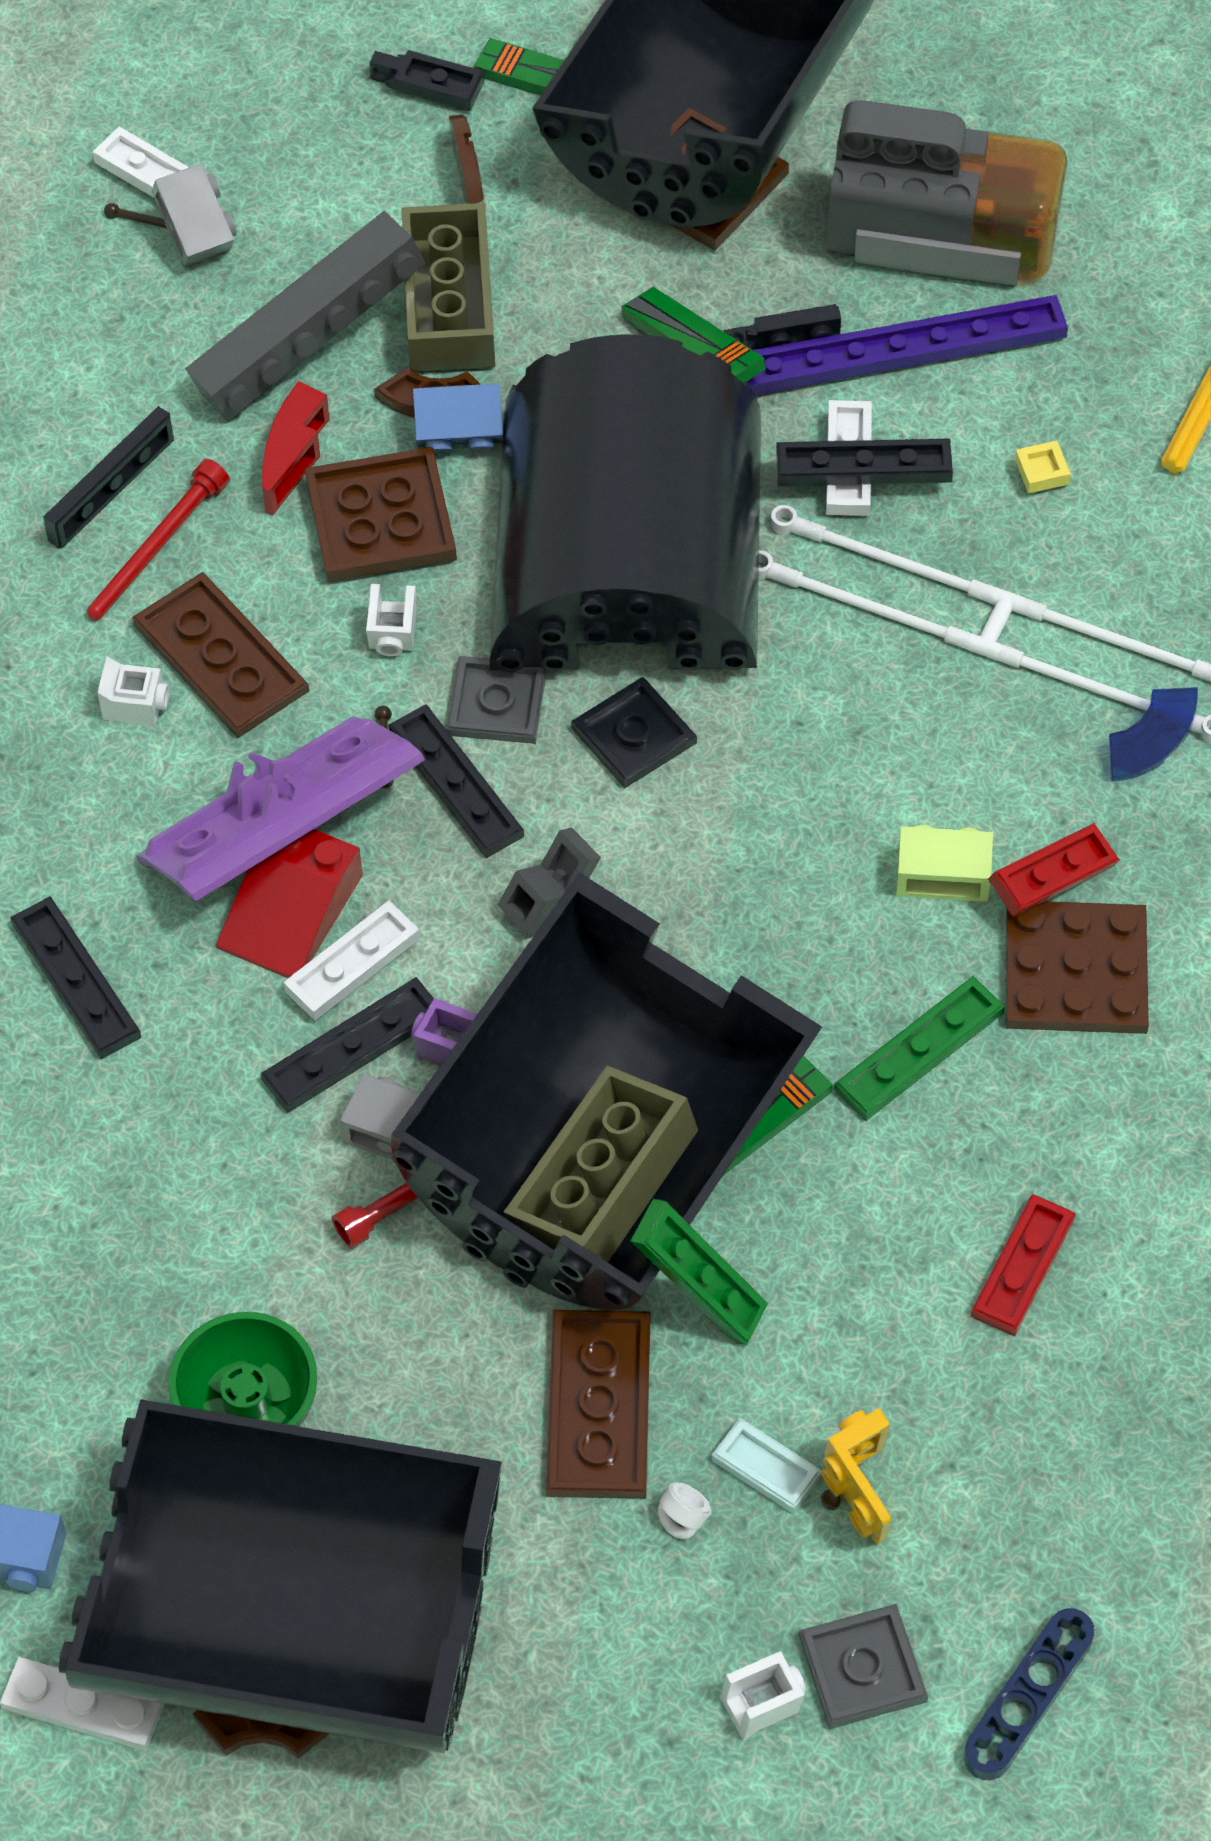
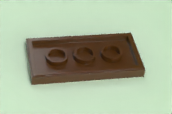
M201 572L132 617L134 627L237 738H240L309 692V684L204 572Z
M553 1309L546 1497L646 1499L651 1311Z

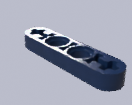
M1066 1608L1058 1611L1050 1619L969 1736L964 1751V1763L974 1777L981 1780H994L1001 1777L1008 1770L1089 1652L1094 1638V1624L1085 1612L1076 1608ZM1074 1624L1080 1628L1079 1638L1082 1641L1075 1638L1070 1640L1064 1649L1062 1657L1055 1651L1060 1644L1063 1632L1059 1627L1061 1626L1068 1630ZM1039 1662L1048 1663L1055 1668L1058 1678L1051 1685L1041 1686L1030 1678L1029 1669ZM1011 1702H1018L1028 1709L1030 1719L1024 1725L1012 1726L1003 1719L1001 1715L1002 1708ZM997 1730L1004 1736L998 1745L996 1754L997 1759L1000 1761L997 1762L990 1759L986 1764H982L978 1761L979 1750L976 1747L978 1746L981 1749L988 1748L994 1740ZM1009 1739L1016 1741L1014 1743H1011Z

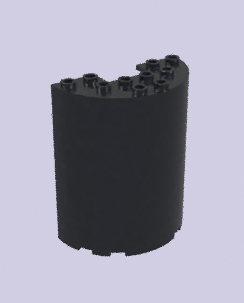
M605 0L532 107L540 133L561 163L582 184L607 202L633 214L640 220H650L679 227L703 226L721 222L741 211L751 201L869 12L874 0ZM689 107L727 128L723 133H720L691 118L671 135L672 124ZM685 143L687 146L686 154L681 153L682 146Z
M607 335L570 343L569 351L554 357L545 354L526 368L525 376L517 385H512L506 398L504 409L490 670L516 672L521 670L522 667H543L552 672L579 670L577 643H589L592 645L635 643L644 645L658 642H666L668 669L692 671L703 668H726L728 670L757 668L761 411L757 397L748 382L742 383L731 373V365L708 351L699 355L682 349V342L678 340L649 335Z
M579 872L391 1134V1150L393 1154L392 1160L397 1165L409 1187L426 1208L463 1241L462 1247L470 1256L479 1261L489 1260L494 1265L503 1269L504 1276L519 1287L526 1288L530 1284L549 1295L573 1304L600 1310H621L638 1303L660 1271L631 1242L652 1200L666 1201L689 1225L692 1223L822 1026L742 975L731 991H726L653 944L660 925L659 922ZM607 1065L687 1097L698 1128V1132L608 1263L564 1234L559 1240L556 1249L553 1250L507 1220L504 1215L507 1206Z
M140 1399L135 1418L127 1417L124 1425L122 1447L127 1449L123 1462L115 1461L111 1472L109 1489L115 1492L112 1504V1517L117 1519L113 1532L105 1531L102 1538L99 1560L104 1562L101 1576L93 1575L90 1578L86 1596L77 1595L72 1613V1626L77 1627L73 1642H64L60 1654L59 1673L66 1674L70 1687L445 1754V1751L449 1750L453 1739L455 1721L458 1722L481 1614L484 1588L482 1576L486 1577L488 1573L502 1461Z

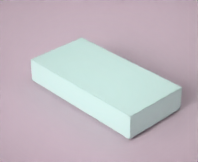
M739 1418L712 1454V1461L792 1514L797 1511L822 1477L819 1468L742 1418Z

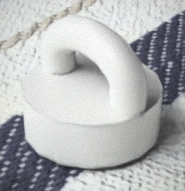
M678 1482L669 1485L662 1495L658 1506L659 1520L664 1529L673 1537L684 1540L691 1538L698 1529L702 1528L712 1511L708 1500L698 1490Z

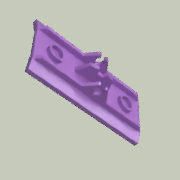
M352 716L284 758L274 761L253 752L249 753L248 757L254 761L256 769L253 775L250 774L248 777L243 774V764L234 762L227 792L151 838L147 849L137 854L136 858L140 864L153 867L173 881L196 902L422 763L425 759L422 753L406 739L368 718Z

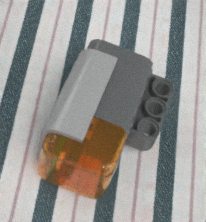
M865 100L852 101L845 106L837 140L836 162L829 200L827 252L855 256L854 262L858 264L1010 286H1017L1018 279L1025 281L1038 280L1047 274L1053 262L1068 166L1066 152L1058 143L1051 140L967 129L961 117L949 112Z

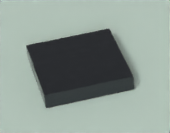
M644 677L639 678L571 721V729L624 788L632 785L697 744V735Z

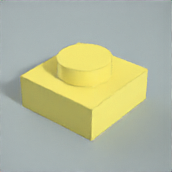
M1058 441L1016 450L1015 462L1028 494L1070 484L1071 473Z

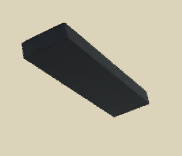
M159 406L153 410L43 516L48 542L59 549L64 548L174 441L169 412Z
M950 438L776 442L778 486L952 483L953 467Z
M427 704L388 725L390 731L409 741L422 753L425 761L415 767L485 858L492 856L524 837L522 826Z
M51 896L10 917L16 932L101 1060L142 1038L140 1029Z
M415 977L261 1073V1079L285 1111L289 1113L410 1038L417 1016L421 1012H427L434 998L420 980Z

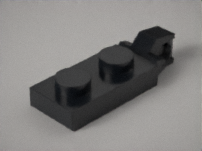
M408 50L406 55L398 54V56L375 51L369 62L370 79L386 83L387 87L396 91L471 111L484 84V72L482 70Z
M832 304L754 318L753 325L723 331L750 349L757 350L839 335L841 331V314L839 306Z

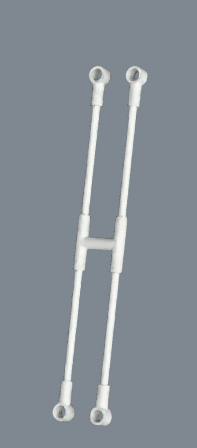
M780 505L773 509L771 513V528L777 534L788 535L794 533L819 543L826 541L961 589L966 591L968 596L993 604L995 607L981 635L978 636L953 626L946 628L807 578L800 571L773 562L772 556L766 551L759 550V563H763L766 566L759 568V581L769 578L794 588L800 586L942 637L944 642L1016 668L1022 666L1170 719L1171 724L1199 733L1205 742L1211 744V731L1208 729L1211 727V714L1204 717L1179 707L1172 709L1024 656L1025 653L1023 651L998 643L997 640L1011 611L1038 621L1045 619L1192 672V676L1211 682L1210 663L1199 659L1196 662L1049 610L1045 604L993 587L992 585L975 579L968 581L827 531L826 526L798 517L794 508L788 505ZM779 518H788V519H790V521H788V522H780V521H778V519H779Z

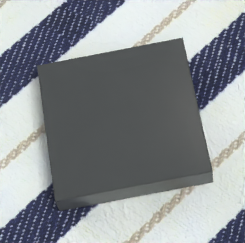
M459 656L446 730L451 736L536 744L547 670L543 667H522L521 670L516 672L490 670V659Z
M897 1604L799 1630V1638L829 1730L928 1702V1695Z

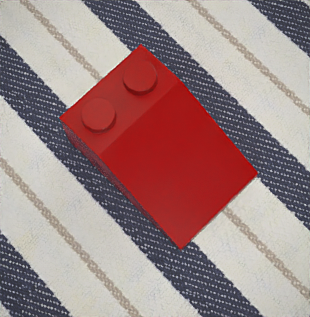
M313 829L248 869L216 943V948L283 977H291L313 959L362 878L360 848Z

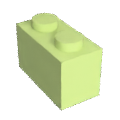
M928 825L901 826L896 896L988 902L991 885L988 878L992 872L993 832L979 831L975 828L952 830L936 829Z

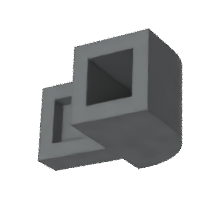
M572 827L559 830L541 865L517 870L497 905L526 935L536 933L579 872L590 878L601 857Z

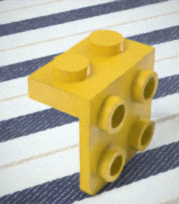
M877 1408L868 1415H866L864 1410L857 1411L838 1425L841 1431L828 1438L823 1459L825 1469L821 1470V1475L830 1491L836 1497L842 1494L852 1508L848 1516L858 1534L863 1539L871 1536L875 1544L879 1545L886 1540L892 1520L858 1467L859 1464L884 1450L890 1423L881 1409Z

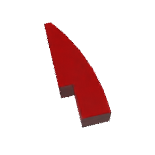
M300 381L296 383L284 400L273 422L266 443L262 466V490L265 512L272 516L304 478L305 468L312 467L320 458L318 434L330 420L327 394Z

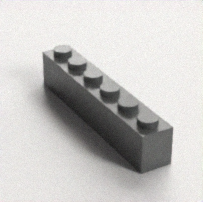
M384 210L185 369L199 392L228 421L336 334L345 329L361 314L378 303L405 279L412 276L426 262L413 237Z

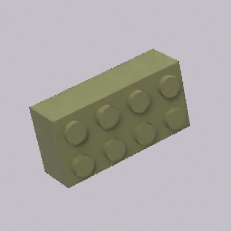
M485 203L401 207L402 228L413 237L426 262L412 276L405 279L410 369L417 372L495 367Z
M607 1065L505 1209L504 1215L506 1219L553 1250L556 1249L559 1240L564 1234L608 1263L698 1132L687 1097Z

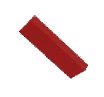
M1093 823L995 871L988 880L1011 915L1015 917L1114 867L1120 859L1096 824Z
M1032 1194L972 1308L971 1317L1016 1336L1075 1221L1076 1213Z

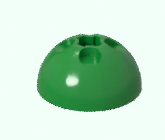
M236 1312L222 1315L198 1327L185 1339L177 1350L169 1373V1394L172 1405L299 1427L311 1410L317 1389L316 1362L306 1340L286 1322L257 1312Z

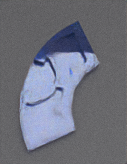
M1198 687L1152 689L1150 706L1142 719L1127 730L1109 734L1111 781L1132 779L1156 769L1185 741L1196 715Z

